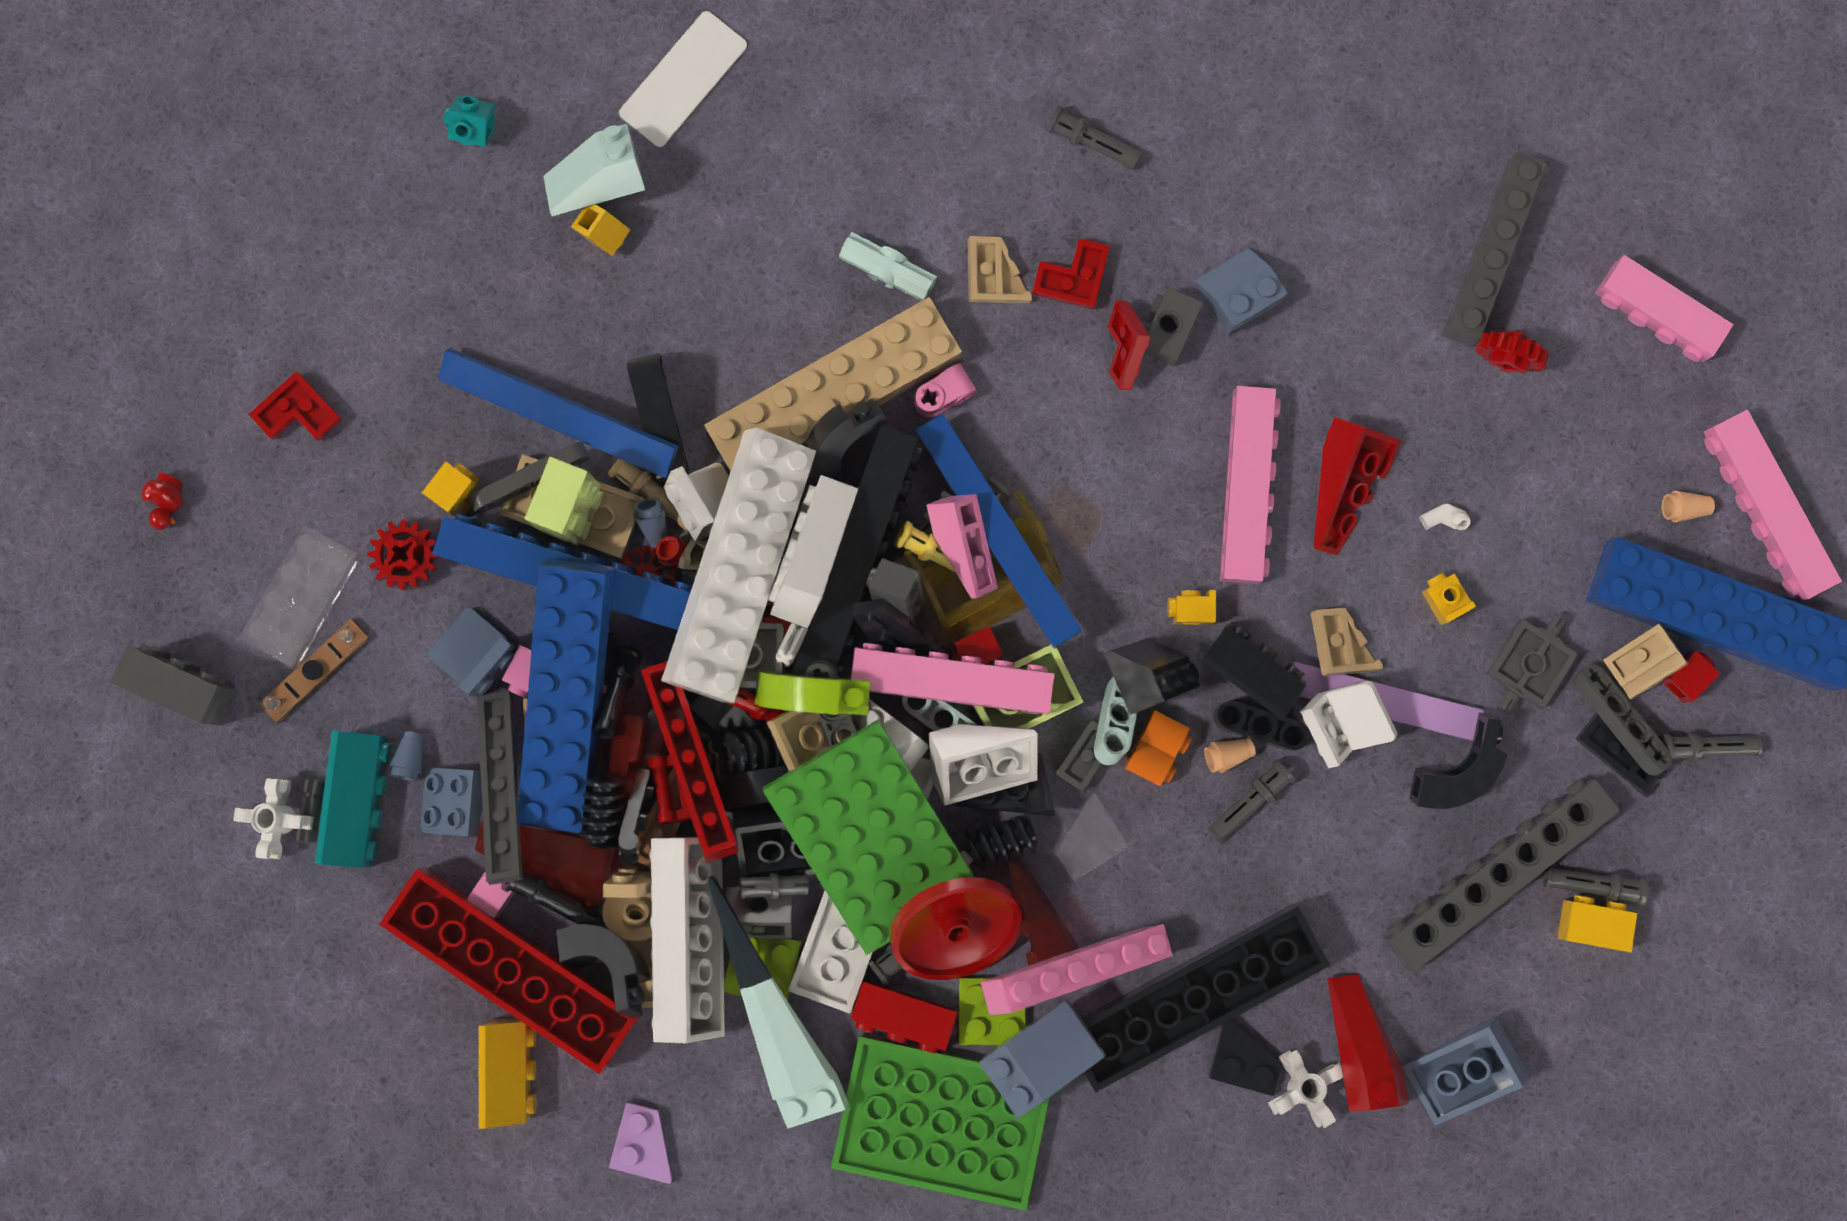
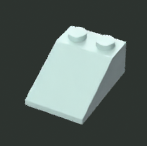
M627 124L609 126L602 131L594 133L543 176L551 216L645 190L637 154Z

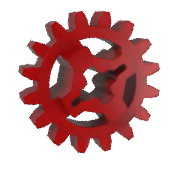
M1491 331L1490 334L1483 332L1481 340L1477 343L1475 349L1478 355L1483 356V359L1489 360V364L1495 365L1501 371L1507 373L1520 372L1525 374L1527 371L1533 373L1534 370L1541 372L1542 369H1545L1549 354H1547L1548 350L1542 349V345L1536 344L1535 340L1529 339L1524 336V333L1518 331H1498V333Z
M401 519L400 527H397L392 521L388 522L389 531L385 532L379 528L377 532L381 538L379 540L370 539V543L375 546V551L367 552V556L374 558L375 562L370 564L369 568L373 571H380L375 578L381 582L387 579V587L393 589L398 582L399 589L402 591H407L408 583L413 588L418 589L420 588V579L427 582L431 580L427 574L429 570H438V567L432 564L433 559L441 558L432 554L436 540H428L432 532L428 529L420 532L421 524L418 522H414L411 528L409 522L405 519ZM403 534L414 535L406 540H398L396 536ZM387 548V559L384 561V550ZM401 549L407 551L406 554L409 557L407 561L400 559L401 555L398 552ZM424 549V560L421 564L420 552ZM401 570H409L413 573L408 576H395Z

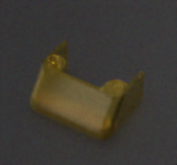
M1020 490L1014 493L1022 515L1013 519L1012 522L1055 589H1057L1062 582V574L1040 519ZM910 549L904 552L911 569L919 571L924 595L948 638L953 641L966 638L1026 607L994 555L991 556L998 589L978 598H971L955 572L950 574L946 567L938 563L930 564L921 569Z

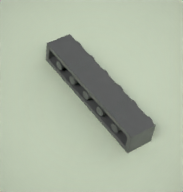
M1516 152L1507 162L1443 330V337L1469 347L1474 346L1481 340L1547 163Z

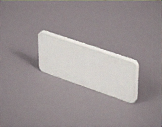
M704 11L619 110L620 117L655 146L663 147L747 48V42L711 12Z

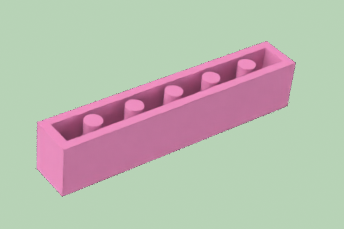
M1237 386L1233 391L1220 571L1221 582L1260 584L1263 582V577H1268L1270 559L1265 558V546L1271 543L1272 526H1267L1268 513L1273 512L1274 494H1269L1270 481H1274L1276 476V462H1271L1272 449L1276 450L1278 445V430H1273L1274 418L1279 417L1281 405L1280 398H1276V389Z
M1748 409L1704 431L1703 433L1706 436L1704 443L1710 454L1717 456L1721 464V476L1728 484L1731 483L1737 493L1735 496L1736 503L1743 512L1748 513L1752 520L1751 530L1758 540L1764 542L1768 550L1766 556L1770 565L1781 573L1784 579L1782 586L1786 594L1794 598L1796 602L1810 599L1841 583V578Z
M863 643L862 649L855 648L851 680L870 681V692L1044 715L1050 714L1054 674L1047 673L1048 667L1028 665L1027 670L1014 669V662L995 660L994 666L981 664V658L962 656L961 662L948 660L949 654L929 652L928 657L915 656L916 650L899 647H896L895 653L883 652L882 645Z
M1164 924L1153 925L1120 934L980 983L989 1015L1008 1014L1172 957L1173 954Z

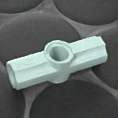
M853 232L847 237L839 254L840 259L867 272L872 280L876 281L879 279L887 283L885 287L891 289L895 287L920 301L928 297L937 279V276L908 262V259L897 250L888 246L880 247Z

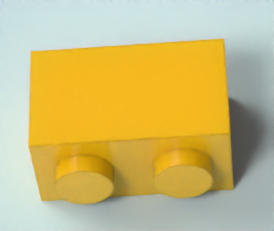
M445 462L422 493L455 517L456 513L465 516L471 508L468 497L482 488L477 485L480 478L459 462L455 467Z
M1574 895V901L1563 900L1557 939L1632 953L1638 913L1626 911V904L1607 901L1606 907L1594 905V898Z

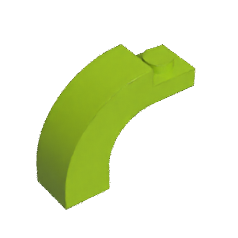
M757 671L755 705L809 713L868 715L870 681L819 678L791 673Z

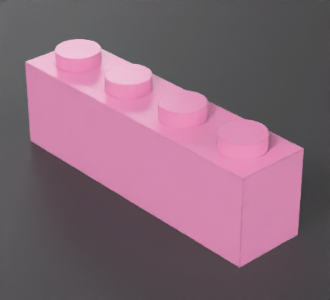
M1625 255L1614 262L1595 294L1601 297V302L1606 307L1614 310L1619 308L1628 314L1630 322L1639 327L1647 326L1656 332L1655 337L1666 344L1674 343L1683 349L1682 354L1686 358L1695 362H1705L1712 358L1734 325Z

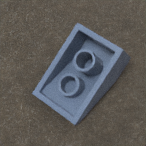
M1066 999L992 1049L979 1061V1064L1018 1119L1103 1059L1106 1054L1068 999Z
M1497 1017L1472 1027L1402 1066L1435 1126L1523 1088L1530 1076Z

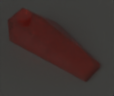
M620 714L614 737L603 739L602 748L606 775L627 779V783L621 785L626 789V795L620 798L624 801V808L619 811L623 814L624 820L637 768H642L651 720Z
M482 817L474 850L485 856ZM520 825L522 870L536 878L539 876L545 878L548 886L581 904L598 908L603 895V884L610 875L615 848H595L587 844V839L579 836Z
M1018 859L1010 862L1009 868L1015 898L1019 908L1024 907L1025 912L1022 915V923H1020L1021 931L1027 940H1030L1031 944L1030 952L1026 953L1028 966L1079 949V946L1023 860Z

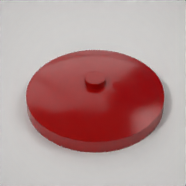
M978 877L952 879L923 890L901 908L893 920L890 929V944L898 964L914 976L929 980L962 978L993 965L1013 947L1021 932L1022 914L1015 896L1004 885L990 879Z

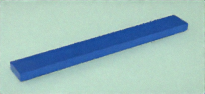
M452 348L445 350L438 380L664 478H667L672 471L679 446Z
M942 413L916 429V434L956 496L977 494L988 547L1053 649L1082 632L1080 626L944 414Z

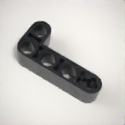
M660 353L628 360V375L643 431L679 446L672 470L682 466L687 475H689L690 471L667 387V377L664 374ZM655 474L658 485H665L667 478Z

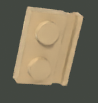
M1657 624L1603 660L1631 700L1689 664L1661 624Z

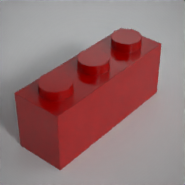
M863 979L851 1020L856 1022L855 1027L860 1030L874 1033L876 1028L888 1032L887 1038L905 1044L906 1040L910 1039L919 1042V1049L936 1054L938 1049L946 1051L958 1012L956 1009Z

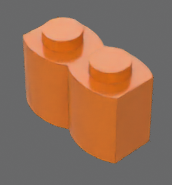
M1152 710L1123 768L1160 787L1163 781L1169 783L1177 768L1173 764L1178 752L1184 754L1192 737L1187 735L1190 728L1156 710Z

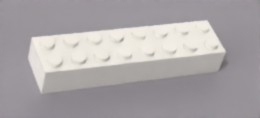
M757 427L744 431L661 681L721 702H735L816 454L815 450Z

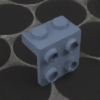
M466 608L429 650L428 657L459 683L458 687L469 696L476 697L478 694H484L494 681L492 679L493 676L500 669L504 670L511 663L514 656L513 653L518 647L475 610Z
M446 768L426 769L421 815V831L423 833L484 837L481 771Z

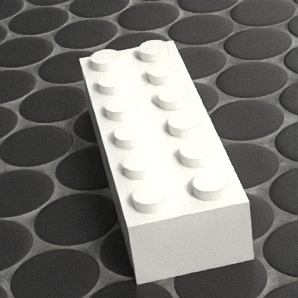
M698 837L651 839L650 893L652 895V916L650 924L652 928L651 961L653 983L651 993L653 996V1042L691 1043L724 1037L723 930L708 883V877L712 875L717 879L723 890L722 858L706 863Z

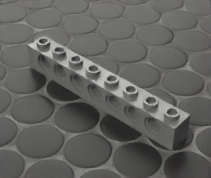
M1581 778L1567 787L1568 795L1558 801L1555 798L1545 804L1540 809L1543 814L1535 821L1529 818L1522 822L1515 829L1518 833L1509 841L1504 838L1495 843L1489 849L1492 854L1482 861L1478 858L1464 868L1467 874L1458 881L1452 878L1438 889L1441 893L1432 901L1429 898L1421 901L1413 908L1415 914L1407 921L1401 918L1387 929L1390 934L1384 940L1408 971L1416 972L1620 812L1619 808L1596 779L1584 781ZM1574 804H1577L1581 809V817L1576 822L1570 816V808ZM1548 824H1552L1556 830V836L1552 841H1548L1544 835V829ZM1524 843L1529 846L1531 851L1530 857L1526 861H1522L1518 854L1520 846ZM1500 863L1505 868V876L1501 881H1496L1493 877V869ZM1475 883L1479 887L1480 895L1477 900L1472 902L1467 896V889L1471 884ZM1450 903L1454 908V916L1450 921L1446 922L1441 916V910L1446 904ZM1424 923L1428 927L1429 935L1424 941L1420 942L1416 938L1415 931L1420 924Z

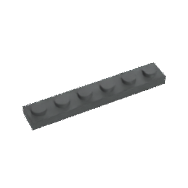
M510 691L478 695L485 872L487 883L493 885L523 880L513 696Z

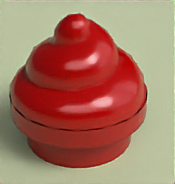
M667 536L661 539L656 547L658 561L666 568H678L680 557L686 549L687 543L677 536Z

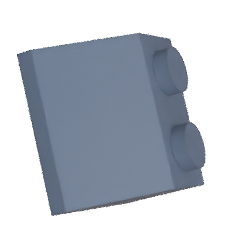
M1249 248L1194 281L1228 335L1282 303L1288 295L1271 266Z

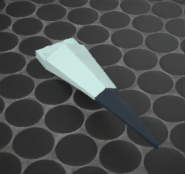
M711 875L708 877V883L772 1099L777 1101L787 1129L846 1110L849 1107V1103L838 1075L786 1000L741 925L717 879Z

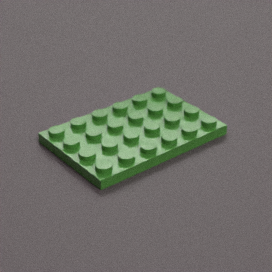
M879 719L763 787L764 794L866 955L890 942V929L893 920L901 908L914 896L944 881L975 877Z
M859 1035L846 1095L849 1107L843 1110L831 1169L1026 1211L1049 1098L1017 1119L979 1064V1061L940 1052L934 1054L917 1047Z

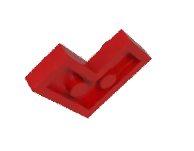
M1079 238L1071 268L1040 261L1032 295L1094 310L1110 246Z
M1116 300L1107 326L1118 344L1109 373L1119 390H1131L1135 378L1139 376L1140 363L1144 352L1149 348L1150 335L1129 302Z
M297 371L248 414L272 440L297 419L316 440L320 441L343 420Z

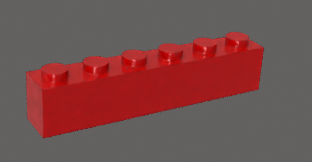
M666 661L642 669L641 672L705 861L710 863L738 853V848L683 688L661 681L668 662Z

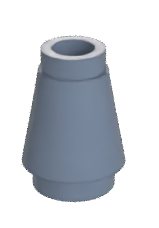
M647 498L639 501L634 506L635 512L633 517L649 546L656 548L659 541L667 537L665 506L660 504L657 498Z
M405 731L404 737H402L389 765L392 768L390 776L407 781H416L418 774H422L424 735Z

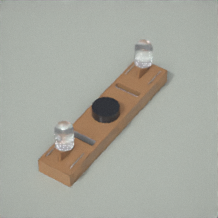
M353 619L348 620L271 693L265 696L259 705L276 723H279L313 690L327 680L352 654L366 644L370 637ZM330 644H332L340 652V654L343 656L342 658H340L336 654V652L329 646ZM287 684H289L300 696L297 697L288 688Z

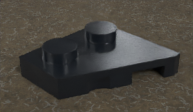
M1233 1019L1223 1023L1209 1078L1274 1096L1282 1063Z

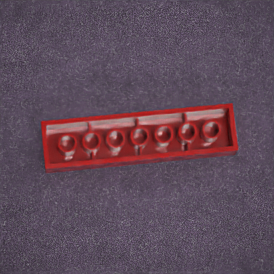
M417 868L378 925L593 1071L601 1074L640 1017L630 1019L617 1013L612 993L578 970L561 963L560 958L501 918H493L466 900L468 898L467 895L427 868Z

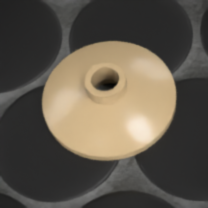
M651 893L639 898H606L603 905V920L609 931L629 942H643L652 939L650 924L652 916ZM638 915L641 919L633 920L631 917Z

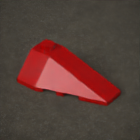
M1334 417L1323 446L1314 549L1338 555L1357 524L1355 511L1364 503L1369 505L1374 497L1369 492L1377 476L1385 479L1390 471L1401 442L1400 439Z
M1359 974L1327 978L1349 1112L1371 1111L1409 1104L1403 1069Z

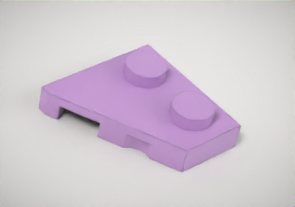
M629 1101L626 1102L609 1168L671 1184L673 1176L670 1170L659 1109Z

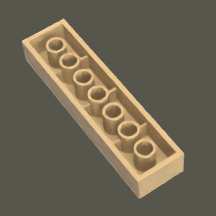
M928 297L704 424L731 472L745 430L757 427L805 446L806 440L815 424L836 405L840 404L846 413L852 410L858 403L866 402L873 398L877 405L880 406L961 360L962 351L931 298Z

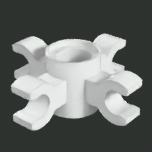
M267 778L265 782L266 803L259 804L254 809L235 808L233 821L251 823L255 831L262 833L261 840L256 847V858L280 859L282 855L281 834L289 833L292 829L312 830L314 817L295 815L294 810L290 806L285 805L286 797L291 790L290 780Z
M1289 1050L1280 1055L1279 1060L1291 1076V1079L1287 1085V1092L1268 1102L1274 1115L1277 1113L1282 1115L1297 1104H1306L1312 1120L1318 1128L1321 1126L1326 1128L1336 1122L1323 1099L1327 1094V1086L1343 1078L1341 1064L1334 1065L1333 1063L1317 1074H1308L1297 1050L1292 1052ZM1306 1080L1309 1081L1312 1087V1092L1308 1098L1302 1091L1303 1083Z

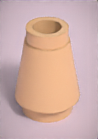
M1673 491L1671 494H1666L1661 504L1664 518L1674 523L1712 515L1715 508V503L1711 496Z
M1250 738L1211 742L1210 746L1204 749L1207 766L1213 773L1217 771L1224 773L1254 757L1256 754L1254 744Z

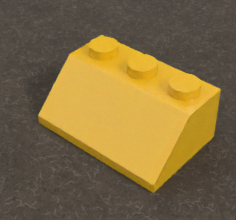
M491 1019L479 1025V1129L523 1124L531 1119V1114L536 1113V1094H531V1080L536 1079V1061L530 1058V1047H535L536 1031L518 1019Z

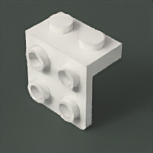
M713 463L689 475L681 466L670 472L663 487L668 499L673 503L684 526L690 532L695 542L710 535L729 478L720 463Z
M1370 681L1317 693L1301 710L1304 723L1309 728L1317 744L1318 752L1323 757L1328 768L1340 766L1352 750L1392 742L1397 737V731L1376 687Z

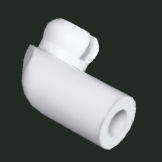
M1447 503L1419 516L1426 530L1442 523L1462 531L1467 529L1471 523L1466 511Z

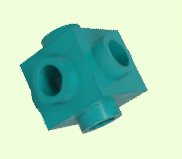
M457 96L451 107H447L444 113V126H448V139L459 141L463 145L485 147L495 129V104L480 101L473 96Z

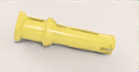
M910 521L904 522L895 538L894 547L898 549L903 547L917 554L918 559L922 561L930 559L955 572L934 538L933 533L928 535L912 527Z

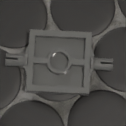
M1554 614L1546 629L1537 628L1526 620L1520 619L1486 675L1501 683L1508 691L1498 706L1500 710H1504L1503 712L1510 714L1519 698L1528 700L1540 709H1545L1577 657L1578 653L1564 645L1560 638L1557 637L1567 622L1565 618H1561V615Z

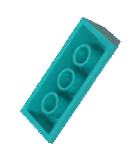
M332 730L315 864L364 868L370 867L371 861L376 860L378 842L374 841L375 828H380L383 816L382 809L378 808L379 796L385 794L387 785L386 776H382L383 764L388 763L391 754V745L386 743V736Z

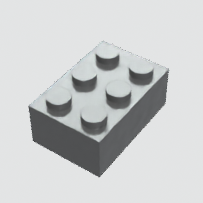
M141 644L140 648L126 647L111 678V683L199 723L221 725L237 692L236 689L228 686L230 683L229 679L215 673L210 674L205 671L199 673L200 666L184 659L182 661L174 657L170 659V652L155 646L150 647Z

